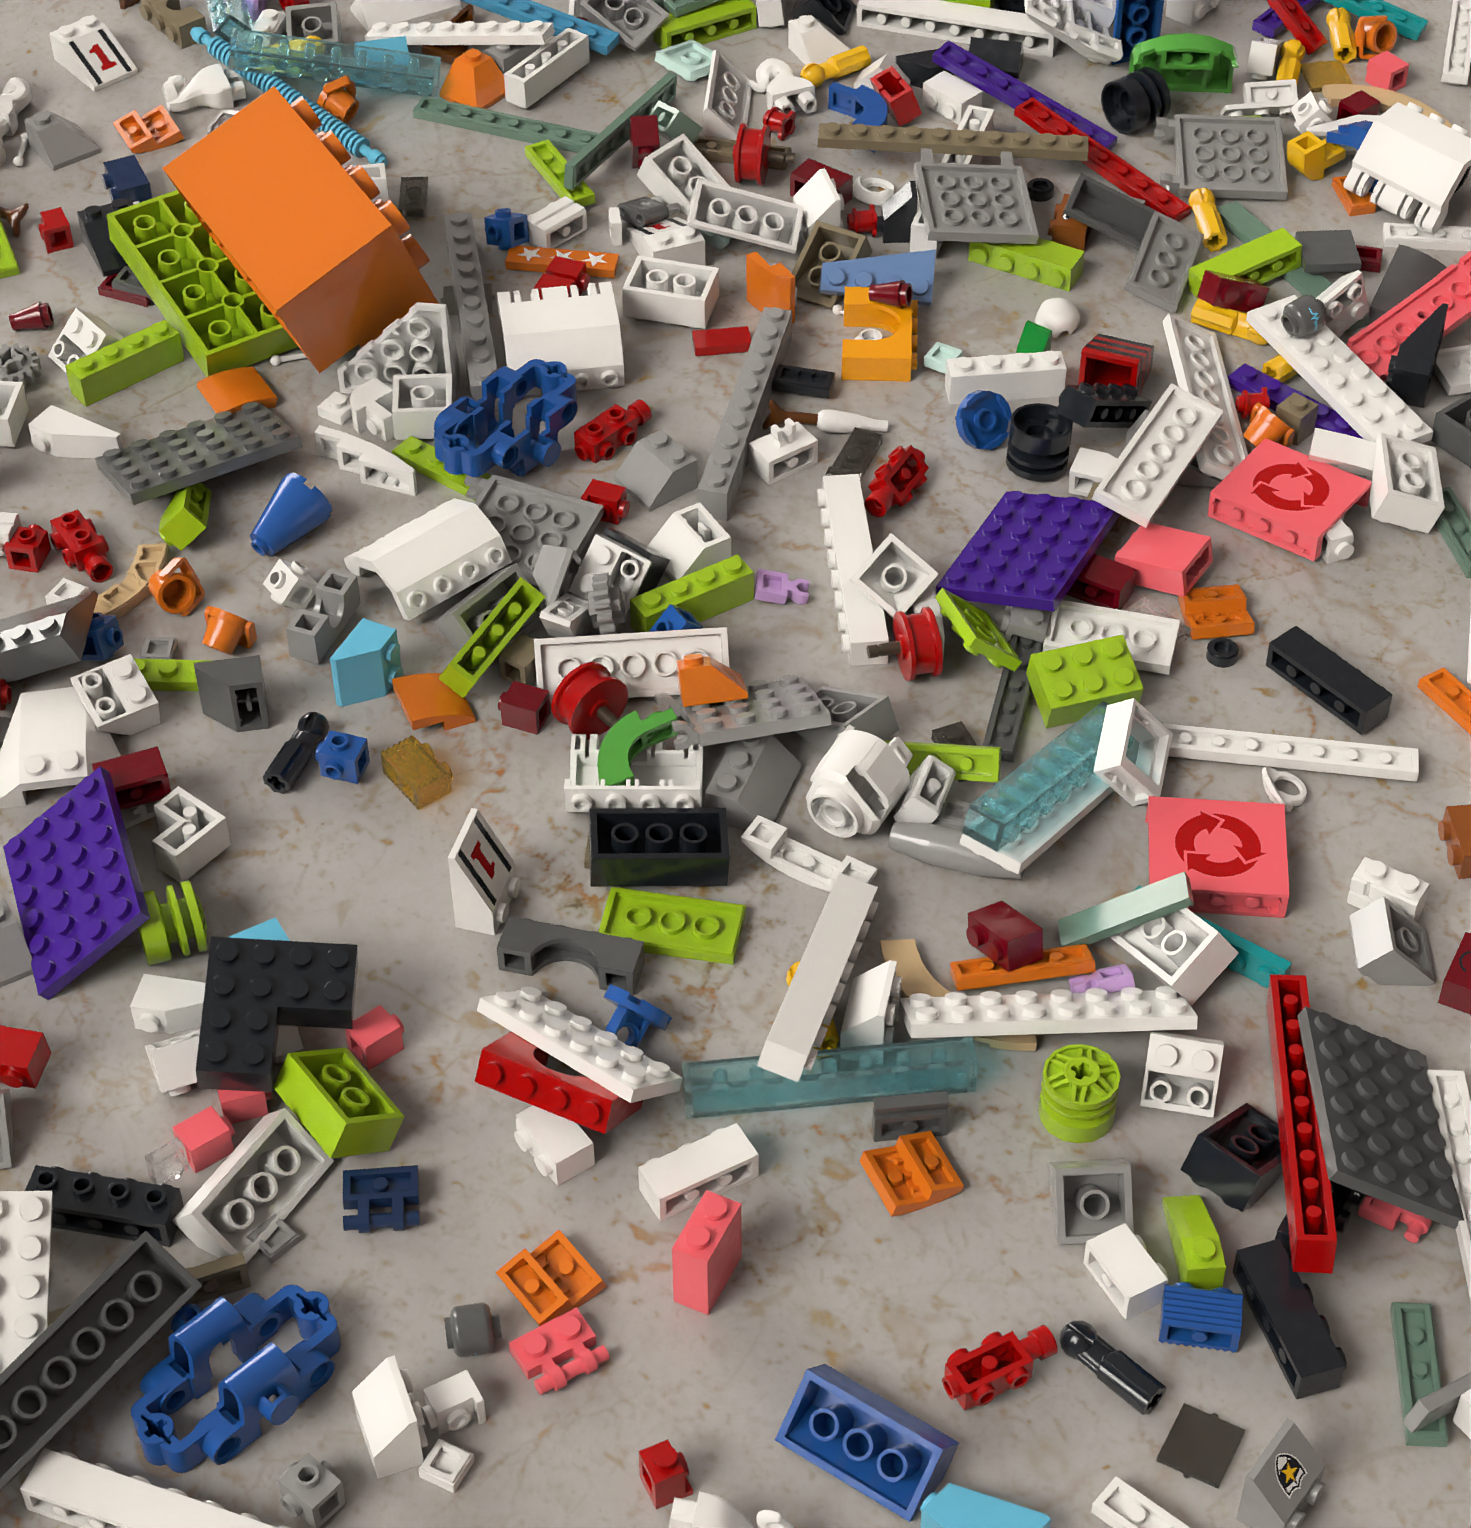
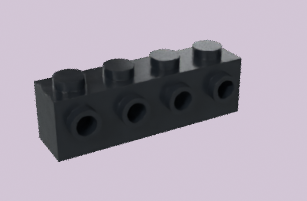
M1081 382L1080 385H1067L1059 396V405L1056 413L1084 428H1130L1145 409L1149 410L1152 401L1138 394L1140 390L1127 383H1123L1122 386L1109 383L1106 386L1095 382L1094 385Z
M1294 626L1269 642L1266 666L1360 735H1363L1388 718L1393 694L1298 626Z
M36 1165L25 1191L53 1192L52 1228L136 1241L147 1231L160 1245L171 1247L178 1226L172 1219L184 1207L180 1188L169 1184L161 1183L157 1185L138 1182L132 1178L119 1179L102 1176L95 1172L69 1171L58 1166L44 1167Z
M1280 1239L1237 1250L1232 1272L1295 1398L1300 1399L1339 1388L1344 1370L1347 1368L1346 1357L1340 1347H1336L1332 1341L1329 1324L1325 1316L1318 1314L1313 1304V1295L1309 1285L1302 1283L1298 1273L1293 1272L1291 1252H1286Z

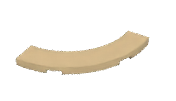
M1356 84L1323 85L1322 94L1324 98H1328V104L1331 107H1338L1339 101L1362 90L1380 101L1381 112H1386L1397 102L1405 106L1411 102L1424 109L1421 114L1429 117L1433 113L1446 120L1445 126L1452 128V124L1433 108L1395 91Z
M167 543L138 545L134 561L127 570L128 575L120 584L115 583L108 590L98 595L94 613L99 612L102 615L116 616L118 619L139 605L150 594L148 584L151 576L156 571L167 566L170 556L169 545Z
M915 939L880 940L882 962L897 961L896 976L902 977V998H910V995L916 993L927 994L931 997H945L947 993H951L938 983L926 969L918 953ZM1035 1034L958 1037L965 1041H968L970 1038L988 1043L991 1048L1012 1051H1036L1037 1045Z

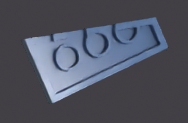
M936 249L823 263L821 266L819 293L844 296L845 287H870L871 284L904 280L905 283L912 285V300H918V305L930 306L932 303Z

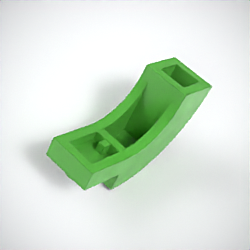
M672 708L663 712L656 711L642 721L635 710L614 724L604 737L598 753L599 786L601 779H605V786H626V779H631V786H635L634 774L630 769L634 758L644 749L678 735V731L674 732L671 721H677Z

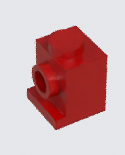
M62 207L40 212L42 223L38 224V229L42 240H44L47 254L73 248L74 243L70 224Z
M592 479L581 496L582 500L603 505L604 515L600 521L618 525L621 519L626 518L629 513L630 501L627 500L626 487Z
M36 524L29 525L28 528L18 526L10 542H5L4 544L9 569L39 572L51 550L47 530ZM25 553L28 554L29 558H22Z
M668 1439L638 1451L640 1478L656 1509L673 1503L674 1497L683 1499L693 1494V1489L686 1477L689 1475L686 1459L682 1452H677L672 1447Z

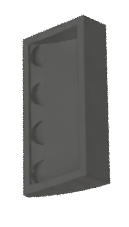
M1081 173L1070 193L1063 213L1138 251L1150 219L1156 210Z
M1399 244L1370 305L1368 325L1431 281L1447 267L1426 253Z

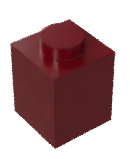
M1360 90L1339 101L1336 120L1354 115H1378L1380 101Z
M513 681L507 692H503L498 701L502 725L538 735L551 714L549 691Z

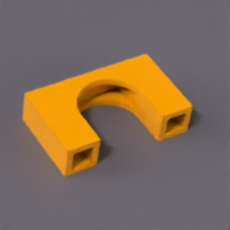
M845 287L843 327H875L887 330L893 335L879 340L843 339L841 380L911 381V370H917V353L912 352H917L918 300H912L910 306H904L903 309L870 301L869 287Z

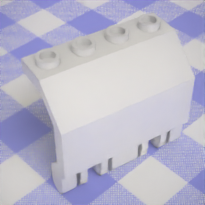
M1397 102L1374 120L1353 159L1352 168L1344 181L1343 187L1360 197H1364L1369 192L1375 179L1379 180L1370 196V201L1373 204H1377L1379 207L1407 220L1411 217L1419 202H1422L1423 204L1417 213L1414 224L1431 234H1435L1448 214V205L1467 168L1471 166V138L1466 136L1468 130L1456 124L1449 128L1444 125L1445 119L1433 113L1427 117L1421 114L1424 110L1423 108L1411 102L1407 106Z
M611 281L598 283L599 294H597L595 283H589L587 288L588 295L579 296L577 285H570L571 297H568L567 286L541 288L542 300L539 298L538 288L531 289V301L523 302L520 291L517 290L513 291V303H511L509 291L497 292L507 367L516 371L533 359H540L545 362L558 361L566 365L567 373L576 378V391L625 386L620 323ZM534 387L527 392L526 396L542 394L541 389Z
M456 498L444 502L418 519L415 518L410 523H406L384 537L379 538L371 545L363 547L358 552L356 551L344 558L346 567L354 575L361 576L368 571L376 572L392 592L403 619L408 621L512 562L501 535L475 503Z
M572 734L570 779H565L564 782L566 812H589L590 808H702L703 746L701 747L700 744L691 745L688 748V757H685V749L678 751L665 750L664 740L655 744V757H652V746H650L634 758L630 769L634 774L635 786H631V779H626V786H605V779H601L599 786L597 760L600 740L598 734H590L589 756H586L587 735ZM677 735V739L685 737V735Z

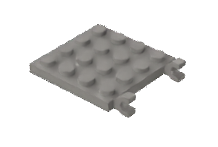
M1174 114L1173 120L1156 117V128L1158 129H1154V140H1165L1170 135H1174L1177 175L1160 173L1159 184L1169 192L1178 191V196L1190 197V194L1195 189L1208 188L1213 192L1215 198L1287 199L1288 187L1280 118Z
M921 148V162H915L913 172L927 240L938 242L960 241L965 243L1037 244L1039 234L1022 166H1014L1012 152L1001 151V165L934 163L932 149Z
M492 474L489 480L480 476L471 477L468 475L464 480L465 485L470 486L466 492V497L476 499L475 504L501 535L512 561L510 564L488 575L485 579H489L498 571L517 563L530 584L540 592L533 576L534 570L531 569L532 559L536 551L540 552L544 544L574 549L579 556L604 515L603 505Z
M797 675L782 676L779 678L780 681L769 683L765 680L751 681L746 686L748 699L683 707L681 697H677L675 701L668 694H655L657 704H669L668 709L672 708L676 717L682 716L685 720L671 721L674 732L686 731L683 739L674 740V747L677 751L689 748L694 744H700L702 747L832 725L830 711L805 680Z

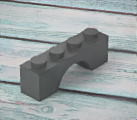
M509 916L497 945L499 970L533 976L538 970L548 964L559 961H572L592 970L598 979L601 990L607 991L609 985L612 984L630 992L632 996H634L645 965L644 941L601 934L596 931L580 930L564 925L543 923L527 918L522 919Z

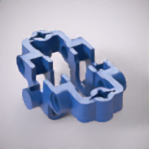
M533 359L516 371L507 366L500 368L482 381V398L476 401L469 396L461 397L437 416L434 423L436 458L444 463V468L448 473L456 475L466 474L471 477H479L495 465L503 469H509L519 477L527 474L538 464L546 467L552 466L561 453V445L558 443V432L568 425L577 413L576 378L567 373L566 365L558 361L545 362L540 359ZM537 387L541 389L542 397L539 399L535 398L527 404V414L525 415L526 429L515 437L514 429H512L513 408H515L516 403L526 396L527 392ZM497 398L500 399L498 401L499 422L495 418V399ZM545 421L546 429L540 433V422Z
M292 1284L283 1287L267 1300L254 1292L246 1295L233 1306L220 1296L204 1310L195 1303L182 1307L171 1322V1329L174 1333L169 1336L168 1340L170 1355L145 1374L140 1383V1391L144 1396L136 1401L131 1408V1417L145 1458L152 1465H167L176 1473L190 1471L206 1457H209L215 1464L222 1465L233 1459L262 1435L259 1420L262 1417H265L275 1426L286 1422L294 1414L298 1405L321 1388L331 1378L335 1370V1363L330 1358L340 1350L341 1339L337 1320L331 1314L327 1297L317 1291L306 1292L300 1286ZM291 1317L296 1318L299 1333L304 1339L303 1341L293 1346L286 1353L272 1342L258 1351V1347L270 1339L283 1323ZM230 1341L233 1353L243 1364L219 1382V1402L216 1403L217 1408L206 1415L191 1433L182 1440H178L174 1423L168 1415L181 1409L193 1398L198 1400L212 1388L210 1379L213 1378L209 1363L210 1354L220 1342L225 1345ZM272 1395L275 1399L273 1403L268 1400Z

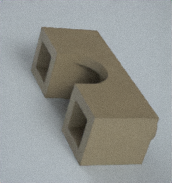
M141 0L140 13L142 17L182 49L197 43L190 34L193 27H203L207 30L205 16L192 6L181 10L179 0Z

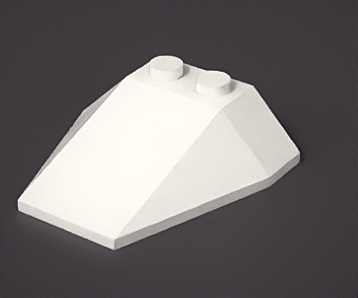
M74 687L20 694L0 750V809L26 806V791L78 785L85 777L93 773V763L121 756L110 732L97 730Z

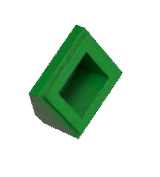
M1028 320L1025 323L1016 353L1051 351L1052 330Z

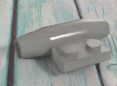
M946 798L939 816L934 820V824L894 822L888 844L889 848L923 863L981 877L1022 879L1025 869L1020 874L1008 871L1001 865L984 856L977 855L971 849L959 844L962 832L991 809L989 807Z

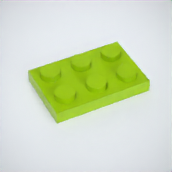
M942 588L935 596V599L942 607L940 610L941 614L952 622V630L965 641L963 643L965 649L975 656L979 654L986 656V659L997 668L1004 666L1015 672L1022 661L986 611Z

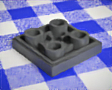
M1351 230L1296 231L1295 239L1302 244L1301 262L1305 273L1318 275L1323 272H1338L1346 274L1357 270L1360 271L1361 260Z

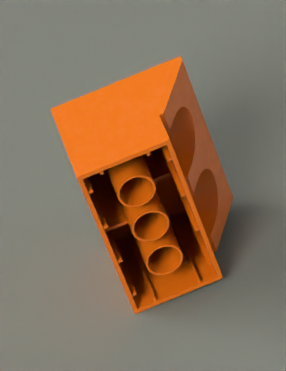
M273 86L162 169L213 241L320 374L358 344L363 347L370 340H376L382 335L386 327L397 318L401 319L409 313V309L417 302L439 303L419 271L420 268L430 262L428 256L410 233L401 239L399 238L411 228L391 200H387L384 203L379 198L372 202L371 200L380 194L378 187L360 164L355 168L351 164L345 168L342 167L351 157L331 130L326 133L320 131L318 134H314L313 131L319 128L322 123L306 100L300 96L289 104Z

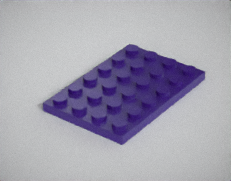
M1006 491L936 585V593L938 594L944 588L966 601L1055 611L1121 514L1093 500H1084L1078 497H1055L1049 494H1027L1021 491Z
M101 766L85 777L76 787L61 797L53 806L34 819L30 825L3 846L25 941L33 959L31 967L39 996L47 1000L52 998L150 919L110 772Z

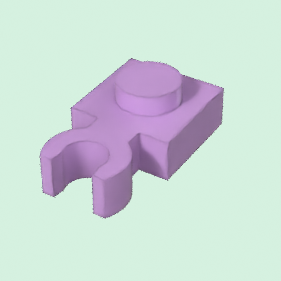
M758 569L755 577L754 599L785 604L788 598L797 604H806L809 593H807L809 581L805 579L790 581L788 580L787 573Z
M1126 964L1098 969L1088 976L1079 975L1068 978L1072 993H1083L1091 988H1100L1108 993L1121 991V989L1126 987H1135L1133 974Z

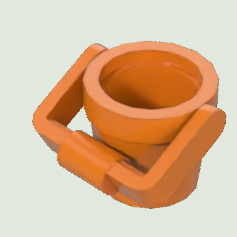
M1363 16L1358 19L1354 39L1359 58L1370 59L1385 51L1390 52L1394 47L1397 39V29L1394 23L1387 21L1388 16ZM1364 48L1369 49L1374 53L1364 54Z
M343 76L325 84L316 104L342 122H350L359 108V101L355 97V83L350 80L349 76Z
M1256 403L1251 412L1250 425L1244 432L1243 437L1256 447L1265 438L1289 447L1293 443L1295 430L1261 403Z
M184 557L173 558L164 569L156 571L151 576L148 584L149 591L155 598L156 603L164 611L171 614L180 613L181 616L188 615L205 596V591L200 584L198 576ZM178 567L180 568L181 573H175Z
M208 605L206 607L204 615L207 627L202 644L231 656L237 645L246 648L253 646L257 640L255 624L214 606Z

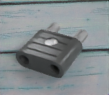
M659 195L652 198L643 196L617 205L621 220L639 227L665 220L669 217V214L680 211V205L677 202L665 205L662 203V198Z

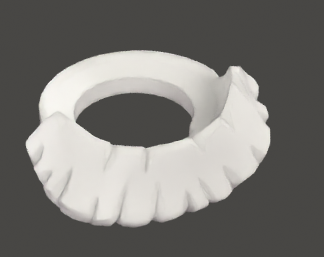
M859 176L853 183V196L868 205L881 206L894 195L893 184L884 179L866 178L862 180ZM878 186L884 188L885 190L881 192H872L868 190L867 187Z
M1267 766L1262 769L1263 787L1272 802L1284 804L1285 812H1290L1293 806H1300L1304 803L1307 797V789L1298 777L1288 772L1276 771ZM1280 779L1291 781L1299 788L1300 794L1288 795L1278 791L1274 783Z

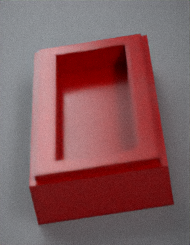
M748 326L692 331L695 356L748 352L751 344Z

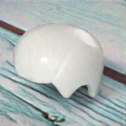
M1065 298L1045 300L1041 304L1034 320L1036 324L1052 330V338H1057L1063 331H1068L1069 334H1072L1081 321L1078 308Z

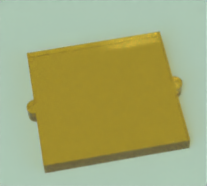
M1319 60L1318 62L1301 63L1300 71L1310 91L1313 93L1322 92L1323 85L1353 84L1341 60L1324 62Z

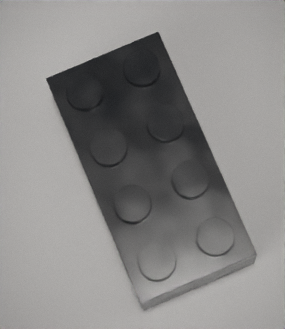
M726 808L589 809L590 887L727 886L730 856Z

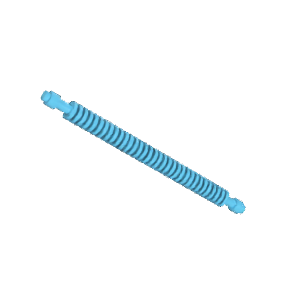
M195 26L191 29L192 39L200 45H206L207 52L264 93L275 86L289 104L302 96L322 123L317 130L324 131V133L331 130L344 148L355 157L365 156L370 164L384 163L385 167L387 166L388 160L386 155L378 149L370 148V141L350 128V126L327 112V110L304 96L220 36L212 38L210 33L203 27Z

